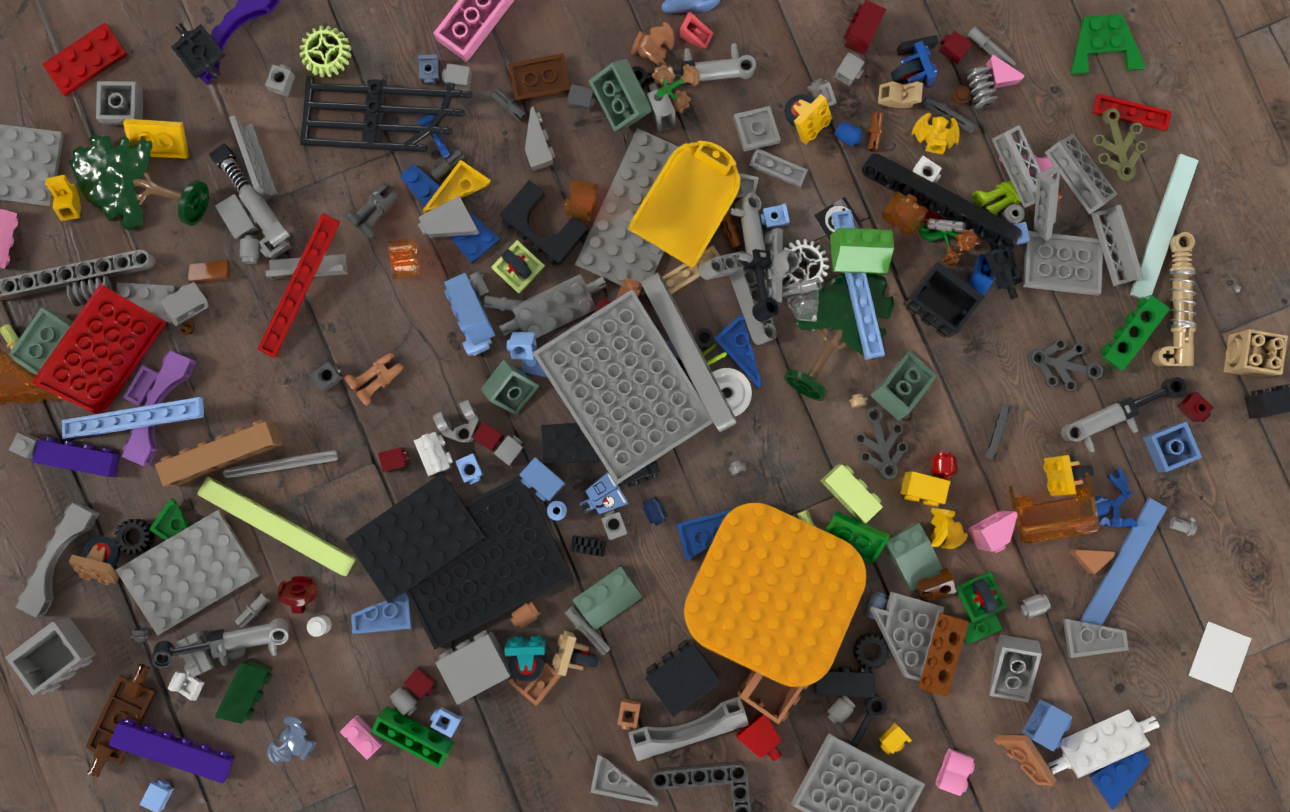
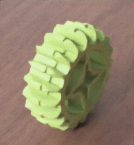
M320 26L319 31L313 28V34L306 32L308 39L302 38V42L305 45H300V49L303 51L300 53V57L304 58L302 63L307 65V70L312 71L314 75L319 73L323 78L326 73L328 77L332 76V72L338 75V69L345 71L343 64L349 65V61L346 58H351L349 53L351 46L348 45L349 40L344 38V33H339L337 28L332 30L330 26H327L325 30L323 26ZM327 39H332L338 42L339 45L329 44ZM327 47L329 51H327V53L324 56L323 52L324 50H326ZM312 58L322 59L324 64H318Z

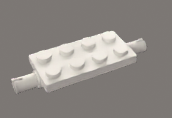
M1128 709L1062 739L1060 745L1063 752L1062 757L1050 763L1048 762L1047 766L1051 769L1053 775L1068 768L1075 772L1077 778H1080L1149 747L1150 743L1144 733L1159 728V723L1154 721L1156 720L1154 716L1138 723Z

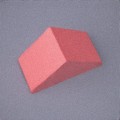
M688 12L680 28L679 38L706 50L714 33L696 16Z

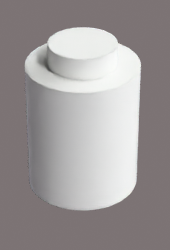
M325 615L316 616L308 621L307 631L314 637L321 636L330 631L332 622Z

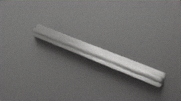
M333 450L224 468L223 473L225 478H234L337 461L338 453Z

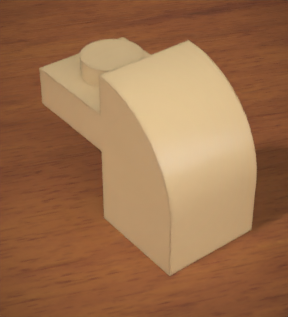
M892 81L881 84L879 86L878 103L893 108H912L913 104L919 103L922 100L923 83L917 81L902 85Z

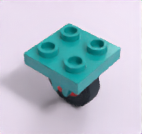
M535 635L531 636V639H523L522 636H513L511 639H508L505 646V656H511L509 667L514 678L522 682H531L540 677L544 669L542 655H545L547 638Z

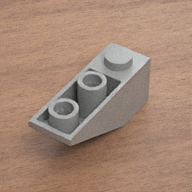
M534 107L530 109L525 152L532 172L553 165L552 158H555L553 148H548L546 143L549 140L546 129L542 130L540 123L543 122L539 112H535Z

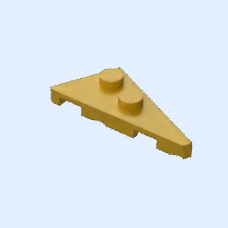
M460 160L424 207L423 213L425 214L458 196L463 198L489 186L491 180Z

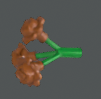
M964 229L962 233L939 230L944 235L947 244V254L941 262H946L948 266H954L960 263L961 256L965 255L963 252L954 250L948 234L956 237L958 240L956 246L959 247L960 251H969L974 249L975 246L979 247L983 238L974 234L972 229Z

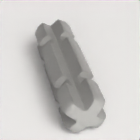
M929 219L927 227L928 229L961 233L965 229L966 224L964 222Z

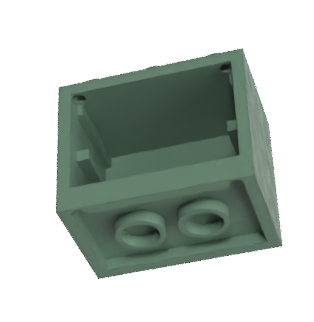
M41 307L7 356L37 375L74 321L62 313Z

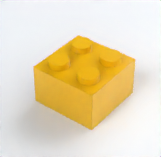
M913 471L905 472L900 495H904L905 500L913 502L923 500L925 505L938 507L939 504H945L951 481Z

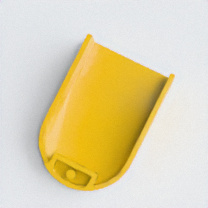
M708 141L686 143L678 147L669 157L627 229L689 267L694 268L739 191L740 175L738 174L735 160L724 148Z

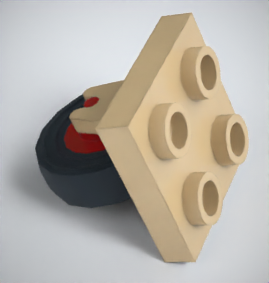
M564 630L563 635L560 634L557 643V646H560L558 654H554L552 665H554L557 674L566 676L568 667L583 670L585 666L597 667L599 656L589 652L588 646L576 643L574 634Z

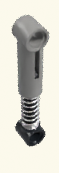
M223 143L209 153L213 162L219 169H223L232 181V184L237 188L240 199L259 224L268 241L275 247L289 237V232L275 216L262 195L254 190L252 184H249V180H246L247 177L238 168L239 166L235 161L236 156L230 148Z

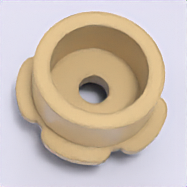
M863 394L853 395L849 402L852 408L867 406L866 400L868 398L864 397Z

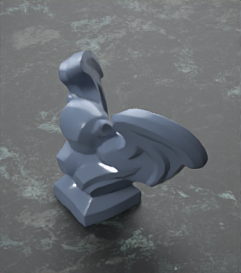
M288 716L284 719V723L290 726V728L287 726L281 733L279 742L284 744L278 746L274 740L268 746V758L275 765H277L278 761H291L292 755H299L300 759L304 761L310 756L317 744L314 740H308L305 736L307 732L301 724L302 720L295 716Z

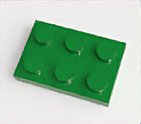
M838 511L834 513L824 530L851 544L858 551L862 559L871 564L875 562L890 536Z

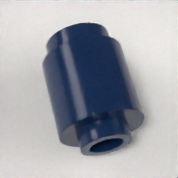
M656 496L642 502L644 505L643 510L650 524L654 523L657 526L666 521L665 517L668 515L661 501Z

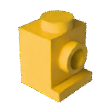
M896 723L879 738L882 743L880 747L888 755L890 753L893 754L895 751L899 752L905 746V741L909 743L912 741Z

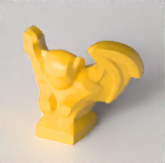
M927 113L916 122L911 136L915 134L920 143L926 140L925 151L943 155L946 146L949 149L954 143L958 145V123L955 118H951L950 128L948 129L946 127L949 120L939 116L933 117L932 125H929L928 122L932 114Z
M931 508V513L934 515L931 524L936 527L930 536L931 546L939 547L942 544L941 547L944 549H954L961 546L966 541L968 534L964 533L960 522L954 523L952 518L955 516V511Z

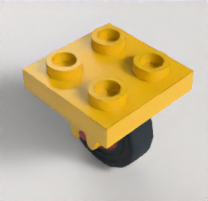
M799 94L789 99L785 105L784 114L786 120L790 125L796 127L800 140L806 145L811 140H814L817 134L824 127L828 126L832 120L827 99L821 94L815 100L807 94Z
M1069 455L1044 458V471L1047 473L1048 478L1047 488L1051 496L1076 494L1075 485L1083 484V478L1094 475L1092 465L1080 466L1079 461L1070 462Z

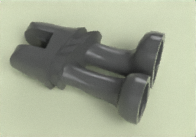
M385 182L372 191V194L368 195V201L358 212L348 211L343 215L370 239L374 235L373 228L381 217L385 218V214L389 213V210L399 197V194L394 190L385 199L383 198L389 190V185ZM376 207V210L368 220L362 223L371 210Z

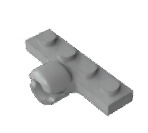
M775 228L766 232L764 236L765 250L770 251L772 264L764 267V280L767 297L774 298L777 303H781L783 277L796 271L800 262L798 255L794 251H789V249L783 251V229Z

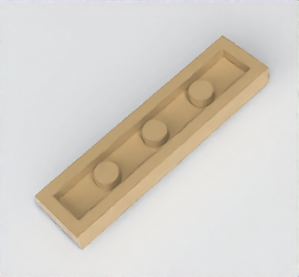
M714 245L703 252L694 268L682 264L662 277L671 295L701 277L698 270L701 264L720 256Z

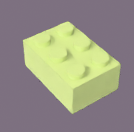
M836 465L820 481L858 521L867 523L883 508L880 504L881 500L877 495L871 494L866 490L868 486L861 479L858 480L853 476L854 472L848 465Z

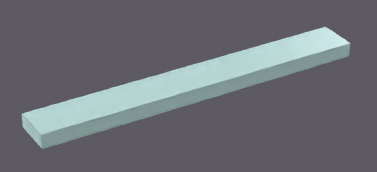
M1183 154L1177 157L1140 264L1143 278L1134 281L1130 292L1132 297L1140 299L1153 293L1199 161Z

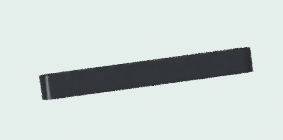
M871 154L862 167V173L867 178L949 221L964 222L966 230H974V234L1004 250H1012L1022 234L1021 230L1010 222L880 154Z

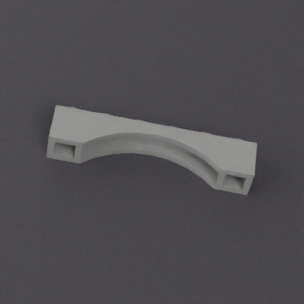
M71 503L67 506L62 522H59L55 528L56 533L53 539L49 540L45 547L47 549L46 552L39 558L36 563L37 568L27 580L28 585L25 591L19 595L17 599L19 602L16 608L35 618L46 615L54 600L52 578L58 558L74 539L92 529L100 514L99 512L81 503Z
M736 697L721 702L708 714L692 722L673 727L646 726L628 732L635 757L637 761L748 726L749 723L741 698Z

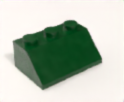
M254 658L241 662L214 717L240 724L250 720L255 713L253 708L256 702L259 703L263 697L264 692L262 690L265 684L268 685L273 676L271 674L273 668Z

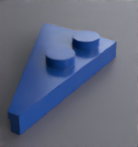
M741 314L719 333L714 340L753 384L760 388L762 386L761 378L756 366L744 316Z

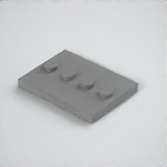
M1028 231L1030 241L1025 243L1023 287L1096 296L1101 294L1103 251L1099 239L1052 234V237L1045 241L1037 232Z

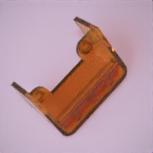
M1089 472L1085 473L1087 485L1077 486L1075 488L1076 494H1072L1073 497L1033 504V500L1027 496L1015 498L1013 486H1009L1012 509L1017 513L1016 525L1020 540L1023 543L1033 544L1091 534L1100 529Z

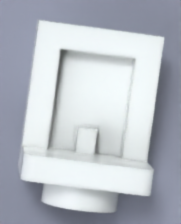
M176 671L168 689L181 693L189 700L196 701L204 682L197 677L192 678L186 672Z

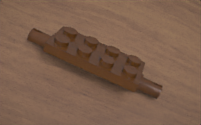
M139 663L132 679L124 675L118 677L85 748L94 753L93 762L87 771L89 775L93 773L92 776L99 777L105 762L108 760L119 764L124 762L128 752L111 747L109 743L117 723L122 719L130 718L136 720V724H142L157 692L143 684L151 669L149 666L145 668L146 665Z

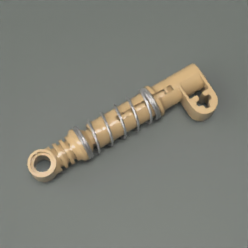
M1182 232L1173 236L1169 244V248L1172 254H1174L1172 255V258H1174L1172 263L1174 264H1172V268L1169 270V275L1174 277L1169 279L1174 280L1172 281V288L1169 289L1172 291V299L1170 301H1173V309H1170V311H1173V319L1170 320L1173 321V324L1170 325V331L1173 333V346L1159 348L1152 353V362L1158 367L1194 366V332L1196 331V323L1193 322V317L1196 313L1193 312V306L1196 303L1193 302V296L1196 293L1193 291V286L1196 283L1193 280H1189V278L1196 274L1195 268L1190 263L1192 262V254L1190 253L1195 245V239L1188 232ZM1179 239L1183 240L1184 247L1179 244ZM1173 354V358H1163V355L1168 356Z

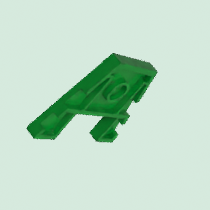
M1122 14L1088 16L1082 19L1070 76L1088 74V55L1124 52L1126 71L1143 70L1146 68Z

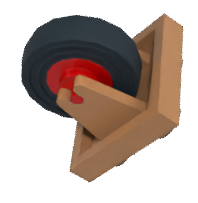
M100 536L93 538L84 547L83 557L72 555L69 563L74 568L73 570L82 579L91 580L92 578L102 584L109 585L110 583L117 584L120 578L113 569V566L116 565L120 558V549L116 546L117 543L109 537Z

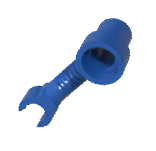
M425 115L417 121L420 126H428L436 115ZM431 134L441 155L447 159L451 153L439 134Z

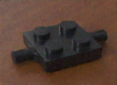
M182 23L178 24L180 28L178 26L175 28L181 37L178 42L171 46L172 50L195 79L206 71H209L214 79L218 78L216 74L220 76L221 73H219L215 65L226 56L202 24L190 31H187Z
M989 242L991 250L985 253V257L998 290L1002 288L1007 289L1011 300L1019 296L1014 286L1023 281L1021 271L1017 268L1014 260V253L1011 250H1004Z

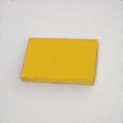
M125 119L123 121L126 137L131 142L130 148L138 145V141L145 139L152 142L150 157L188 159L189 151L183 122Z

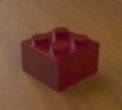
M865 0L863 6L859 4L843 38L846 39L844 46L865 55L887 9L868 0Z

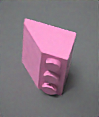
M0 209V269H5L9 264V249L14 243L12 235L18 225L17 213Z
M999 511L969 527L967 531L977 549L990 552L995 551V553L1006 548L1005 545L1011 541L1017 513L1016 511Z

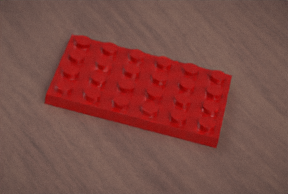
M99 284L32 383L93 414L105 413L167 322L113 290Z

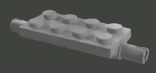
M581 274L511 307L515 314V319L499 325L504 337L520 329L523 332H533L536 338L594 311L596 306L593 302L592 294L607 288L605 280L601 276L587 284L584 282Z

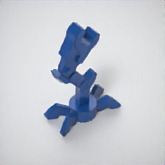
M1120 468L1116 469L1117 478H1114L1112 474L1107 475L1108 480L1120 491V495L1115 501L1108 500L1112 508V519H1108L1105 516L1103 518L1100 517L1093 525L1095 527L1115 528L1138 527V524L1132 518L1120 519V505L1126 498H1130L1133 491L1129 490L1128 481Z

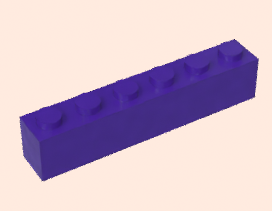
M130 718L122 719L117 723L109 746L220 783H224L227 780L235 756H232L229 751H217L212 749L211 745L204 743L199 745L193 743L194 740L182 737L181 739L175 737V734L172 732H160L155 730L154 726L136 724L137 721Z

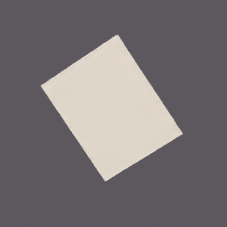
M1208 621L1188 676L1232 693L1252 638Z

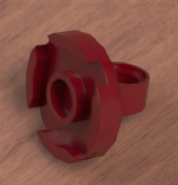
M291 577V581L285 583L284 580L278 586L280 602L291 606L292 613L303 614L305 605L314 601L318 594L317 584H314L309 577Z

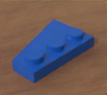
M1141 750L1096 770L1089 777L1110 809L1114 810L1150 760L1144 751Z

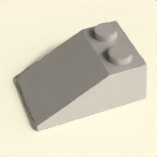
M1000 634L995 651L989 696L1029 702L1042 656L1039 641Z

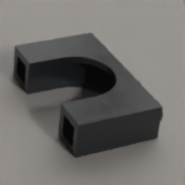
M528 180L501 212L500 216L503 219L501 222L509 229L513 227L517 231L516 235L523 241L526 239L532 243L530 246L538 253L542 251L546 254L545 258L551 264L557 263L560 266L589 232L588 227L572 216L556 235L551 237L536 235L529 227V217L531 212L545 197L544 191Z

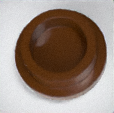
M964 85L957 86L952 92V98L957 104H966L971 99V91Z

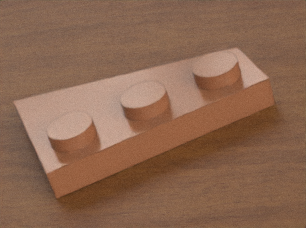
M997 735L994 741L997 745L1002 744L1008 750L1006 754L1010 758L1017 759L1022 764L1021 769L1037 785L1053 786L1055 784L1056 778L1028 735Z

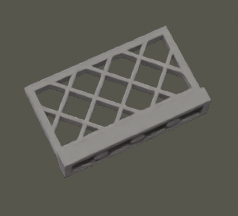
M235 115L229 117L254 190L260 193L264 200L278 196L255 126L253 124L245 126Z
M1074 134L1059 141L1045 152L1054 166L1058 165L1061 167V176L1089 214L1118 195Z

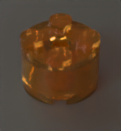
M576 179V181L571 180L569 186L570 200L566 199L564 206L567 216L590 222V216H593L598 195L595 194L596 190H599V185Z
M896 191L884 207L881 216L891 226L894 227L896 225L900 227L899 231L912 235L926 216L928 210L916 203L917 199L911 194L904 196Z
M411 239L388 241L391 269H393V273H396L392 274L393 280L417 277L416 274H420L418 260H414V255H417L416 242Z

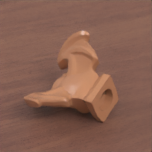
M664 22L663 26L651 28V35H644L643 32L639 31L630 54L636 55L639 53L641 57H648L660 67L663 64L666 65L664 59L667 51L661 46L665 44L670 51L673 49L675 36L670 25Z

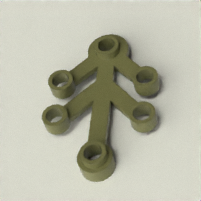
M1110 108L1104 111L1102 119L1106 124L1110 125L1114 144L1105 140L1102 134L1093 136L1092 144L1101 146L1118 156L1119 163L1110 159L1108 153H1100L1097 156V162L1116 170L1117 177L1120 180L1128 181L1136 175L1135 163L1141 153L1147 150V143L1144 141L1135 143L1134 151L1130 158L1127 159L1126 152L1135 136L1142 132L1143 127L1140 123L1131 124L1129 132L1123 141L1118 125L1119 111ZM1111 112L1115 114V118L1113 120L1109 117V114ZM1134 125L1138 126L1137 132L1133 131ZM1096 137L1101 138L1100 144L1096 143ZM1139 144L1143 145V150L1141 151L1138 149ZM1102 155L1106 156L1105 162H1102L1100 159ZM1125 168L1130 170L1128 175L1124 173Z

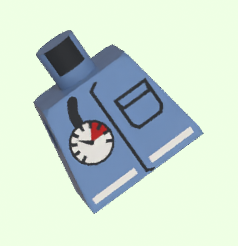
M607 472L586 490L589 499L583 501L580 505L585 514L596 508L599 514L626 505L628 501L618 484L615 483L610 473Z

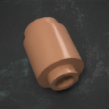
M531 601L529 604L525 603L511 613L513 616L511 621L516 628L524 629L538 619L537 616L541 613Z

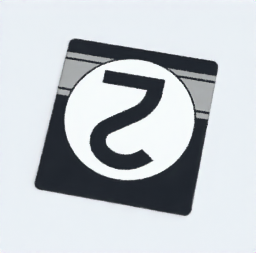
M845 197L814 215L829 241L830 235L835 232L831 216L833 212L851 210L855 228L862 226Z

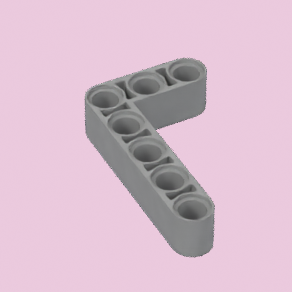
M741 251L717 256L701 264L698 270L700 276L705 280L729 275L753 342L757 345H762L775 339L777 332L772 318L759 322L753 316L752 308L760 300L756 273L753 269H745L744 261L737 259V254L746 252Z

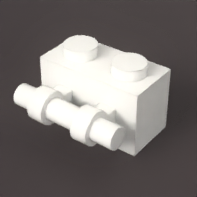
M438 432L422 435L421 438L414 440L428 476L432 477L453 468L451 465L453 459L450 452L446 453L444 448L446 442L442 434L439 435Z

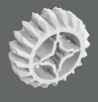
M804 239L803 245H801L799 240H796V247L792 242L789 243V251L797 252L800 263L802 261L807 263L805 269L799 266L796 270L801 274L804 279L803 281L810 280L809 269L818 265V272L811 279L818 277L822 283L824 279L821 276L826 277L828 273L824 270L829 269V265L824 264L828 262L829 258H822L826 251L819 252L820 245L814 248V241L807 245V239ZM803 251L811 253L815 258H807ZM792 273L786 274L783 277V280L785 278L789 279L786 284L796 283L801 280Z

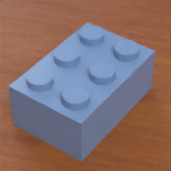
M466 273L444 282L447 290H444L448 301L451 302V309L454 315L457 316L458 325L461 331L464 332L466 339H471L473 344L477 345L496 336L476 290Z

